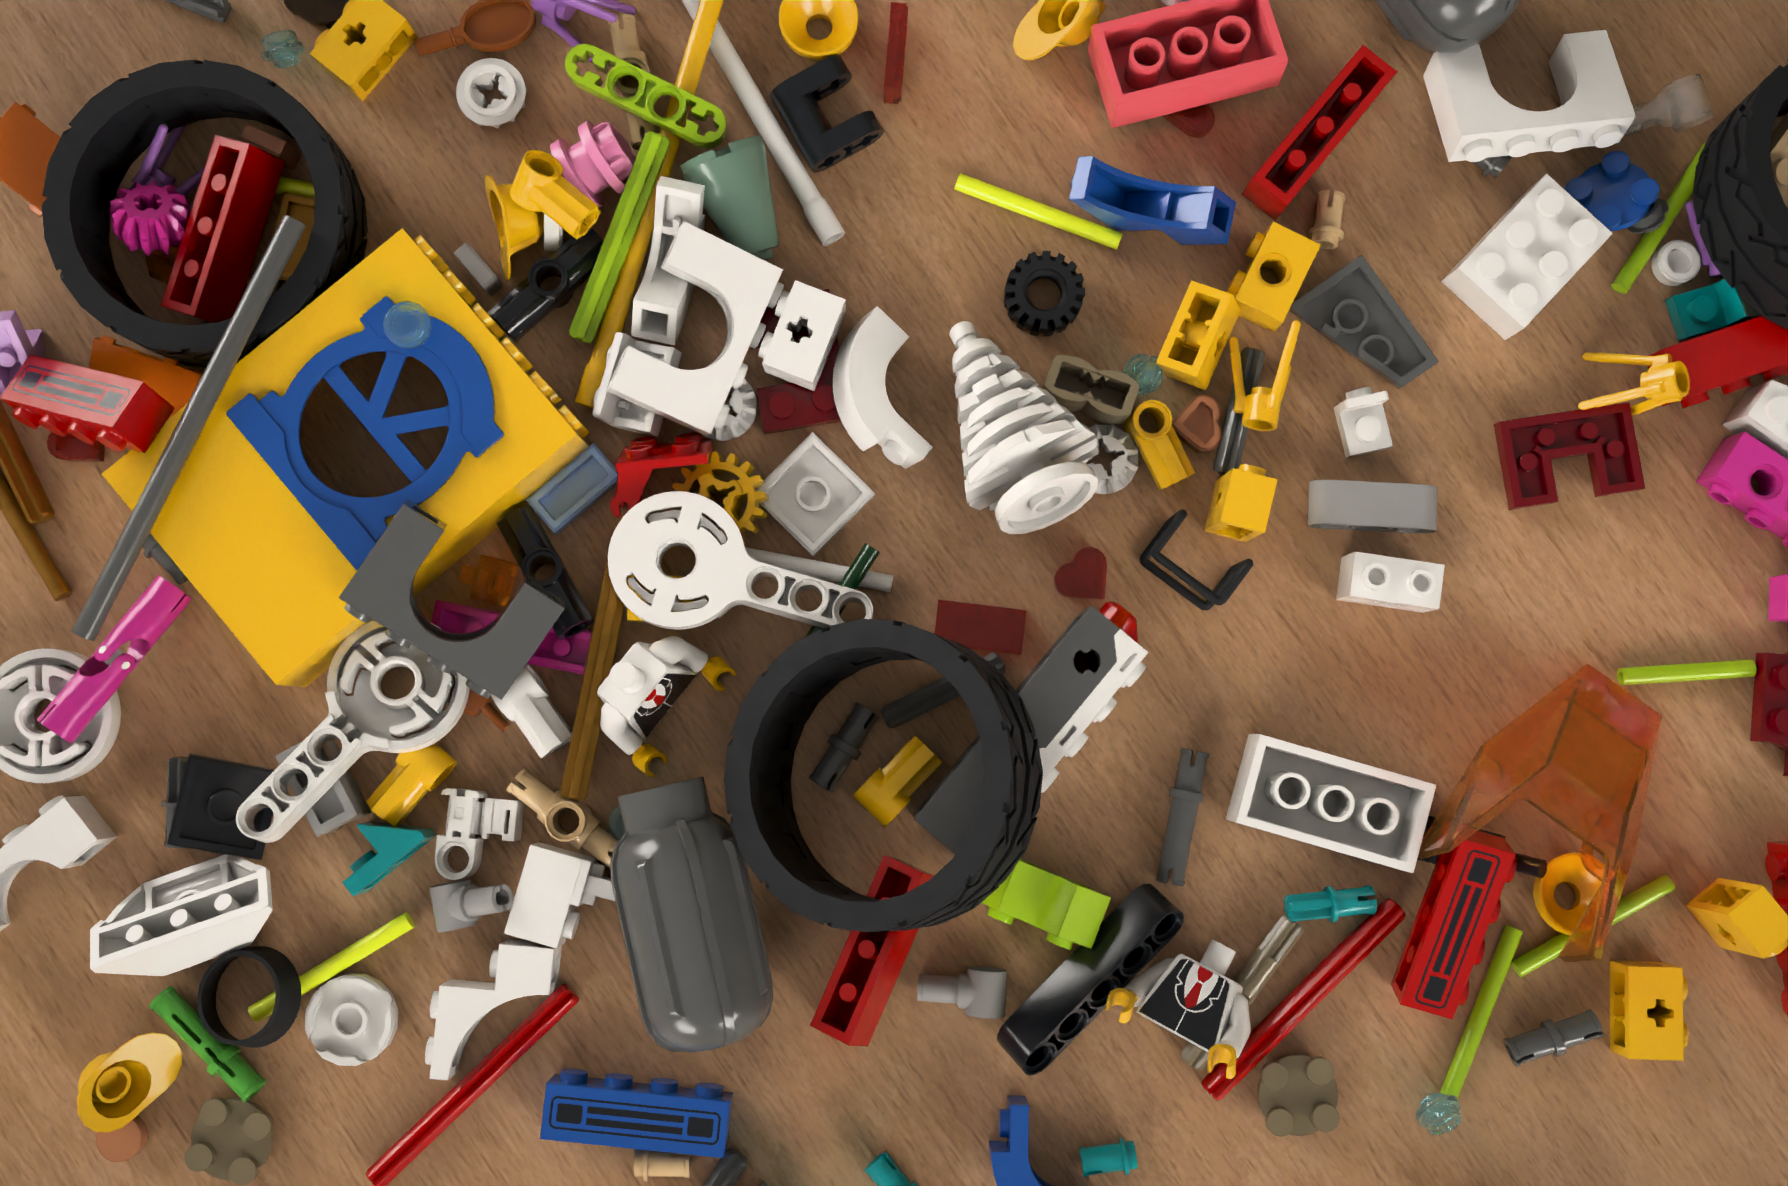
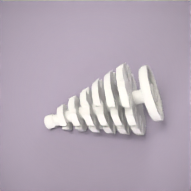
M962 321L955 324L951 328L949 335L955 348H957L952 358L953 373L955 372L957 376L955 395L958 398V423H961L960 442L961 450L964 451L962 453L964 477L966 476L967 478L964 480L967 503H969L970 507L977 510H982L989 506L990 511L995 510L996 521L1000 530L1008 534H1025L1037 531L1063 520L1090 500L1098 488V478L1094 470L1085 464L1093 456L1090 451L1097 448V437L1086 425L1080 423L1075 418L1076 416L1066 407L1058 404L1054 396L1047 390L1040 388L1034 378L1028 373L1020 371V367L1009 356L1000 355L1001 350L990 339L978 338V333L971 322Z

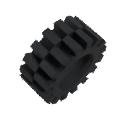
M1043 251L1040 256H1037L1036 252L1028 254L1026 260L1023 261L1021 258L1016 263L1015 268L1010 271L1007 278L1003 300L1004 307L1008 308L1007 315L1011 321L1015 319L1018 322L1017 328L1023 331L1024 328L1031 330L1030 335L1037 336L1039 332H1042L1045 336H1052L1054 331L1062 332L1069 323H1073L1083 304L1085 288L1082 287L1084 281L1082 273L1077 274L1075 271L1077 265L1073 261L1069 264L1064 261L1065 256L1058 253L1057 257L1050 256L1051 251ZM1045 278L1056 283L1061 293L1059 303L1055 307L1046 310L1033 306L1027 296V288L1033 281Z

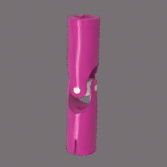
M158 575L102 641L94 654L84 662L37 718V721L64 740L73 743L192 598ZM131 640L129 650L126 653L118 649L122 644Z

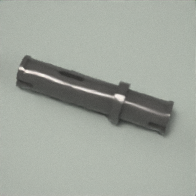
M1185 748L1180 749L1181 755L1175 786L1170 789L1169 796L1172 797L1158 874L1155 878L1156 881L1167 883L1170 869H1174L1171 885L1184 886L1185 884L1184 878L1198 805L1203 802L1204 793H1201L1207 759L1209 758V753L1197 751L1195 765L1192 766L1193 750Z

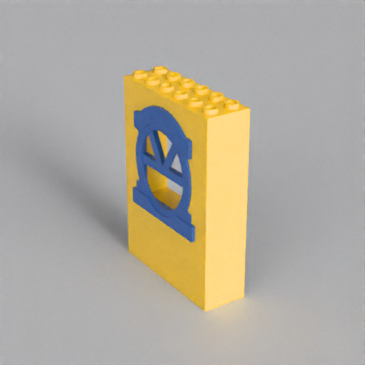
M403 228L236 363L150 531V534L275 685L307 687L330 667L331 661L343 641L358 628L366 624V622L355 618L344 609L346 602L339 599V596L406 499L447 524L444 532L415 573L413 582L415 597L498 528L496 523L505 514L516 508H522L528 503L526 501L527 498L589 447L584 438L590 432L566 405H563L560 409L555 406L562 399L536 370L531 375L528 374V371L534 366L507 336L500 341V338L506 333L483 307L476 303L478 300L449 269L450 267L421 235L413 240ZM382 351L386 353V358L370 400H368L340 365L358 355ZM410 356L423 362L441 381L449 404L446 407L384 418L406 358ZM323 378L412 484L384 496L362 498L336 492L319 479L304 458L300 443V423L310 394ZM187 404L165 422L146 453L130 450L102 473V476L131 511L135 508ZM447 426L449 430L444 446L429 469L422 465L397 435Z

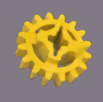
M712 452L711 463L696 464L697 469L693 472L683 467L681 472L686 481L684 484L673 483V489L694 493L700 483L701 487L698 495L704 496L715 503L717 502L715 495L721 492L726 496L723 499L725 506L723 509L736 523L743 542L745 543L744 531L748 530L754 534L758 533L759 530L753 521L755 517H767V513L758 507L759 503L769 500V495L765 492L757 491V488L765 483L760 475L749 477L753 472L754 466L746 461L738 467L739 458L735 454L730 453L726 462H723L718 452ZM716 473H730L740 479L724 482L717 477ZM748 500L746 510L740 518L739 512L742 503ZM702 514V516H704L708 520H711V518H709L705 514ZM719 529V530H721V531L725 534L726 539H727L726 533H725L722 529Z

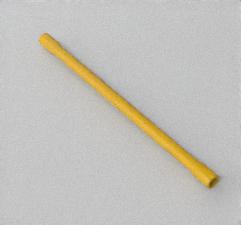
M700 0L675 81V86L695 95L724 0ZM673 96L670 98L664 118L672 117L679 109V102ZM688 105L686 119L688 118L691 105ZM686 119L680 125L683 128L686 125ZM661 129L659 134L670 140V146L607 305L590 361L585 367L575 399V403L594 409V396L601 385L606 368L607 351L613 344L616 332L622 333L652 236L656 185L661 176L670 177L681 141L680 137L664 129Z

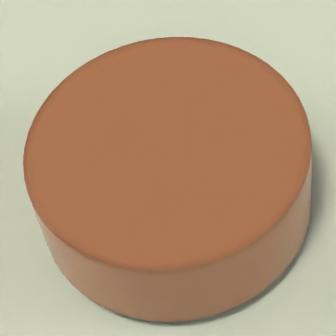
M136 1116L123 1128L109 1133L97 1132L96 1146L99 1153L111 1162H124L133 1158L144 1149L148 1140L147 1126L139 1116Z

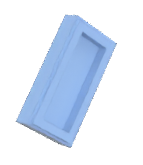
M593 443L527 498L526 501L553 533L558 535L618 484V472H616V468Z

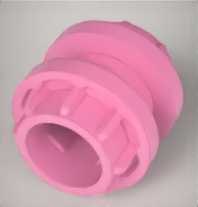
M588 120L578 126V133L581 139L579 142L570 146L564 139L559 138L550 144L551 155L563 167L561 176L600 208L604 205L600 192L609 186L618 194H622L636 158L621 133L611 122H602L595 126Z

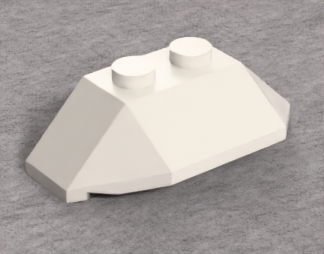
M224 854L142 883L116 906L105 921L100 920L90 929V969L95 973L166 976L250 946L273 911L270 871L264 866L256 865L243 858Z

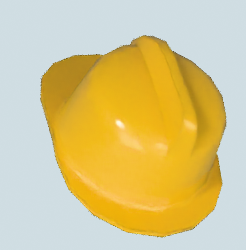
M1039 0L1026 14L1015 32L1013 47L1016 55L1023 60H1035L1046 55L1056 46H1073L1085 42L1090 37L1092 25L1098 24L1100 16L1105 10L1104 2L1102 0Z
M488 174L485 176L486 194L497 228L504 277L506 281H509L511 273L510 256L537 243L544 230V213L542 211H529L517 205L510 196L512 184H496Z
M146 1033L134 1037L116 1051L99 1055L89 1062L81 1072L78 1081L77 1114L83 1125L95 1132L107 1133L123 1128L165 1092L177 1078L182 1066V1051L177 1041L167 1034Z

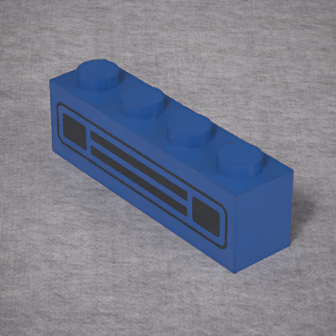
M562 1069L560 1074H554L546 1083L540 1139L724 1158L728 1148L734 1092H724V1086L716 1083H697L695 1089L678 1087V1081L669 1078L651 1079V1084L633 1082V1076L628 1074L610 1073L606 1074L605 1079L588 1077V1072L585 1070Z

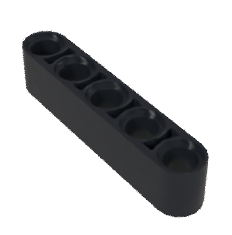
M1143 884L1137 887L1101 923L1092 949L1079 945L1005 1021L997 1034V1041L1025 1074L1036 1075L1042 1072L1105 1008L1110 991L1116 988H1124L1177 934L1184 921L1183 913L1153 885Z

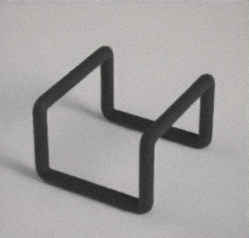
M1181 509L1167 519L1141 554L1140 563L1199 609L1209 610L1214 604L1223 605L1227 602L1252 568L1253 560L1245 559L1233 565L1216 588L1211 591L1160 553L1187 516V511ZM1152 555L1154 560L1207 598V600L1203 601L1148 559Z

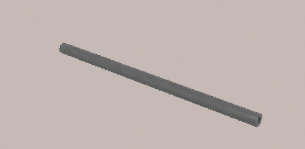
M284 214L71 631L72 633L95 641L306 227L302 222Z

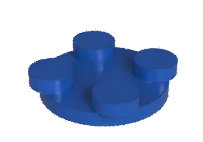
M1612 151L1606 154L1602 159V163L1590 167L1579 177L1568 181L1565 186V190L1610 231L1622 230L1640 221L1650 209L1651 204L1659 197V184L1657 181L1651 179L1643 169L1630 163L1629 156L1622 151Z

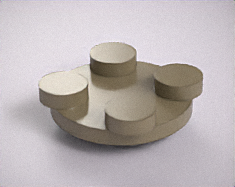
M1287 1054L1263 1065L1257 1087V1099L1265 1117L1266 1126L1272 1134L1279 1137L1287 1136L1288 1134L1304 1136L1319 1130L1330 1132L1338 1126L1340 1120L1336 1109L1338 1090L1333 1077L1334 1068L1327 1059L1320 1056L1311 1057L1304 1054Z
M214 1097L207 1100L201 1106L200 1116L193 1127L191 1147L185 1153L186 1165L193 1171H205L217 1179L232 1181L237 1185L249 1184L257 1177L259 1168L263 1166L271 1154L274 1144L273 1118L262 1107L251 1100L245 1103L238 1097L226 1099Z

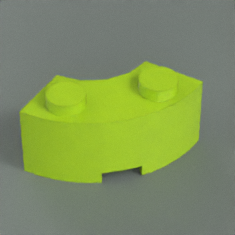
M1020 859L1007 879L981 903L989 907L988 916L1012 925L1014 918L1048 932L1046 936L1047 941L1071 950L1073 943L1092 949L1111 897Z

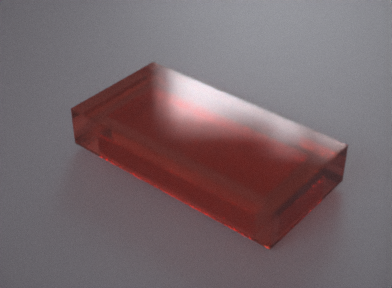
M891 2L884 81V103L899 104L902 98L908 26V7L906 3Z
M938 599L934 634L967 646L970 649L1021 655L1026 610Z

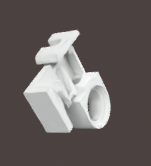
M446 788L442 791L441 795H449L446 832L445 834L437 835L435 866L444 878L459 880L474 875L481 865L484 839H489V834L502 835V841H521L525 803L521 800L487 798L488 794L484 790ZM479 798H485V802H479ZM509 810H510L508 834H506V833H507V824H508V813H509ZM475 834H479V835H482V836H481V837H475ZM455 846L464 848L469 856L468 865L461 872L453 870L448 863V854Z

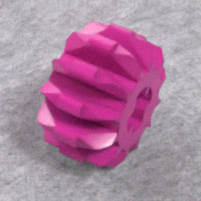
M155 179L149 185L144 186L135 181L132 190L119 188L117 199L110 201L111 225L117 239L124 241L129 251L142 248L145 254L149 256L153 250L160 249L168 255L170 245L180 246L190 215V207L185 195L178 194L173 184L160 187Z

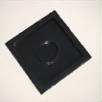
M189 753L167 838V845L262 860L266 843L249 838L241 833L236 824V814L240 805L275 769ZM263 808L255 815L253 824L257 832L264 831L270 827L273 816L271 808Z

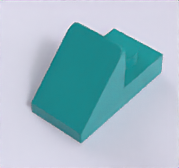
M1725 279L1709 286L1674 295L1665 300L1678 341L1762 316L1738 296L1737 288H1731Z
M379 822L358 823L357 827L378 854L371 850L356 860L350 866L354 873L342 883L353 897L368 892L437 835L431 828L406 825L394 827L392 824Z

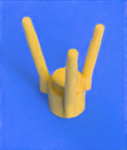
M1298 320L1293 321L1273 387H1254L1251 389V394L1245 396L1238 338L1233 336L1229 340L1235 390L1233 412L1243 414L1242 425L1249 429L1258 431L1277 429L1281 401L1292 369L1290 362L1301 326Z
M1585 352L1582 358L1586 361L1651 367L1648 371L1641 374L1640 387L1582 401L1578 404V408L1586 410L1644 396L1651 398L1630 407L1632 416L1666 403L1681 401L1682 397H1685L1690 389L1689 373L1682 361L1672 362L1670 353L1658 356Z

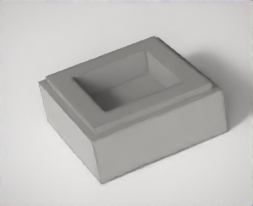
M464 243L453 253L491 297L503 288V283L469 244L466 245Z

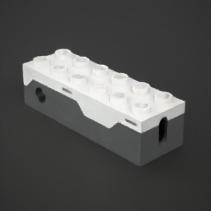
M1114 601L1105 602L1099 611L1092 605L1082 610L1015 690L1022 698L1035 728V738L1033 739L1038 738L1043 769L1041 793H1044L1060 772L1054 767L1063 756L1072 758L1085 744L1089 737L1083 732L1092 721L1094 723L1096 721L1101 723L1116 706L1118 701L1112 696L1120 687L1124 688L1126 685L1131 687L1147 667L1141 661L1149 652L1138 644L1137 620L1124 607ZM1085 654L1089 659L1090 668L1089 670L1078 672L1073 663L1074 656L1077 657ZM979 735L912 815L917 823L954 854H956L968 836L981 801L984 766Z

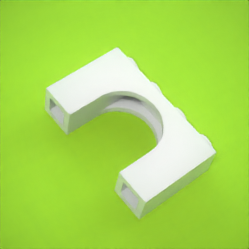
M1598 30L1563 35L1548 62L1560 97L1561 106L1548 111H1529L1516 107L1504 100L1496 92L1490 81L1479 43L1460 52L1433 53L1423 77L1448 162L1463 160L1477 162L1490 157L1508 155L1511 157H1521L1529 153L1545 151L1559 153L1572 148L1590 146L1605 148L1619 143L1636 115L1607 31Z
M684 221L675 234L661 269L704 289L717 300L727 322V338L724 348L717 359L709 366L696 370H685L673 367L628 346L622 353L606 391L705 436L711 434L713 428L720 430L727 418L730 406L725 404V400L731 387L737 390L746 375L748 365L742 362L748 348L756 349L764 334L766 325L760 321L766 307L768 306L773 309L782 293L784 284L778 282L783 269Z

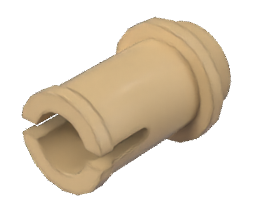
M1322 190L1317 193L1314 227L1309 229L1308 236L1312 241L1321 244L1319 249H1335L1338 247V242L1344 238V232L1340 227L1346 196L1340 191L1334 190L1331 208L1328 207L1330 190Z
M635 1149L634 1177H643V1181H648L649 1177L690 1178L691 1155Z

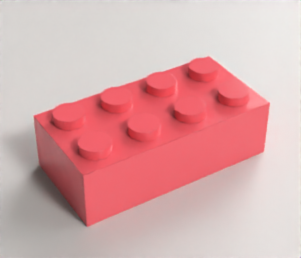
M1189 0L1092 25L1088 46L1089 58L1111 129L1278 86L1289 61L1269 0Z

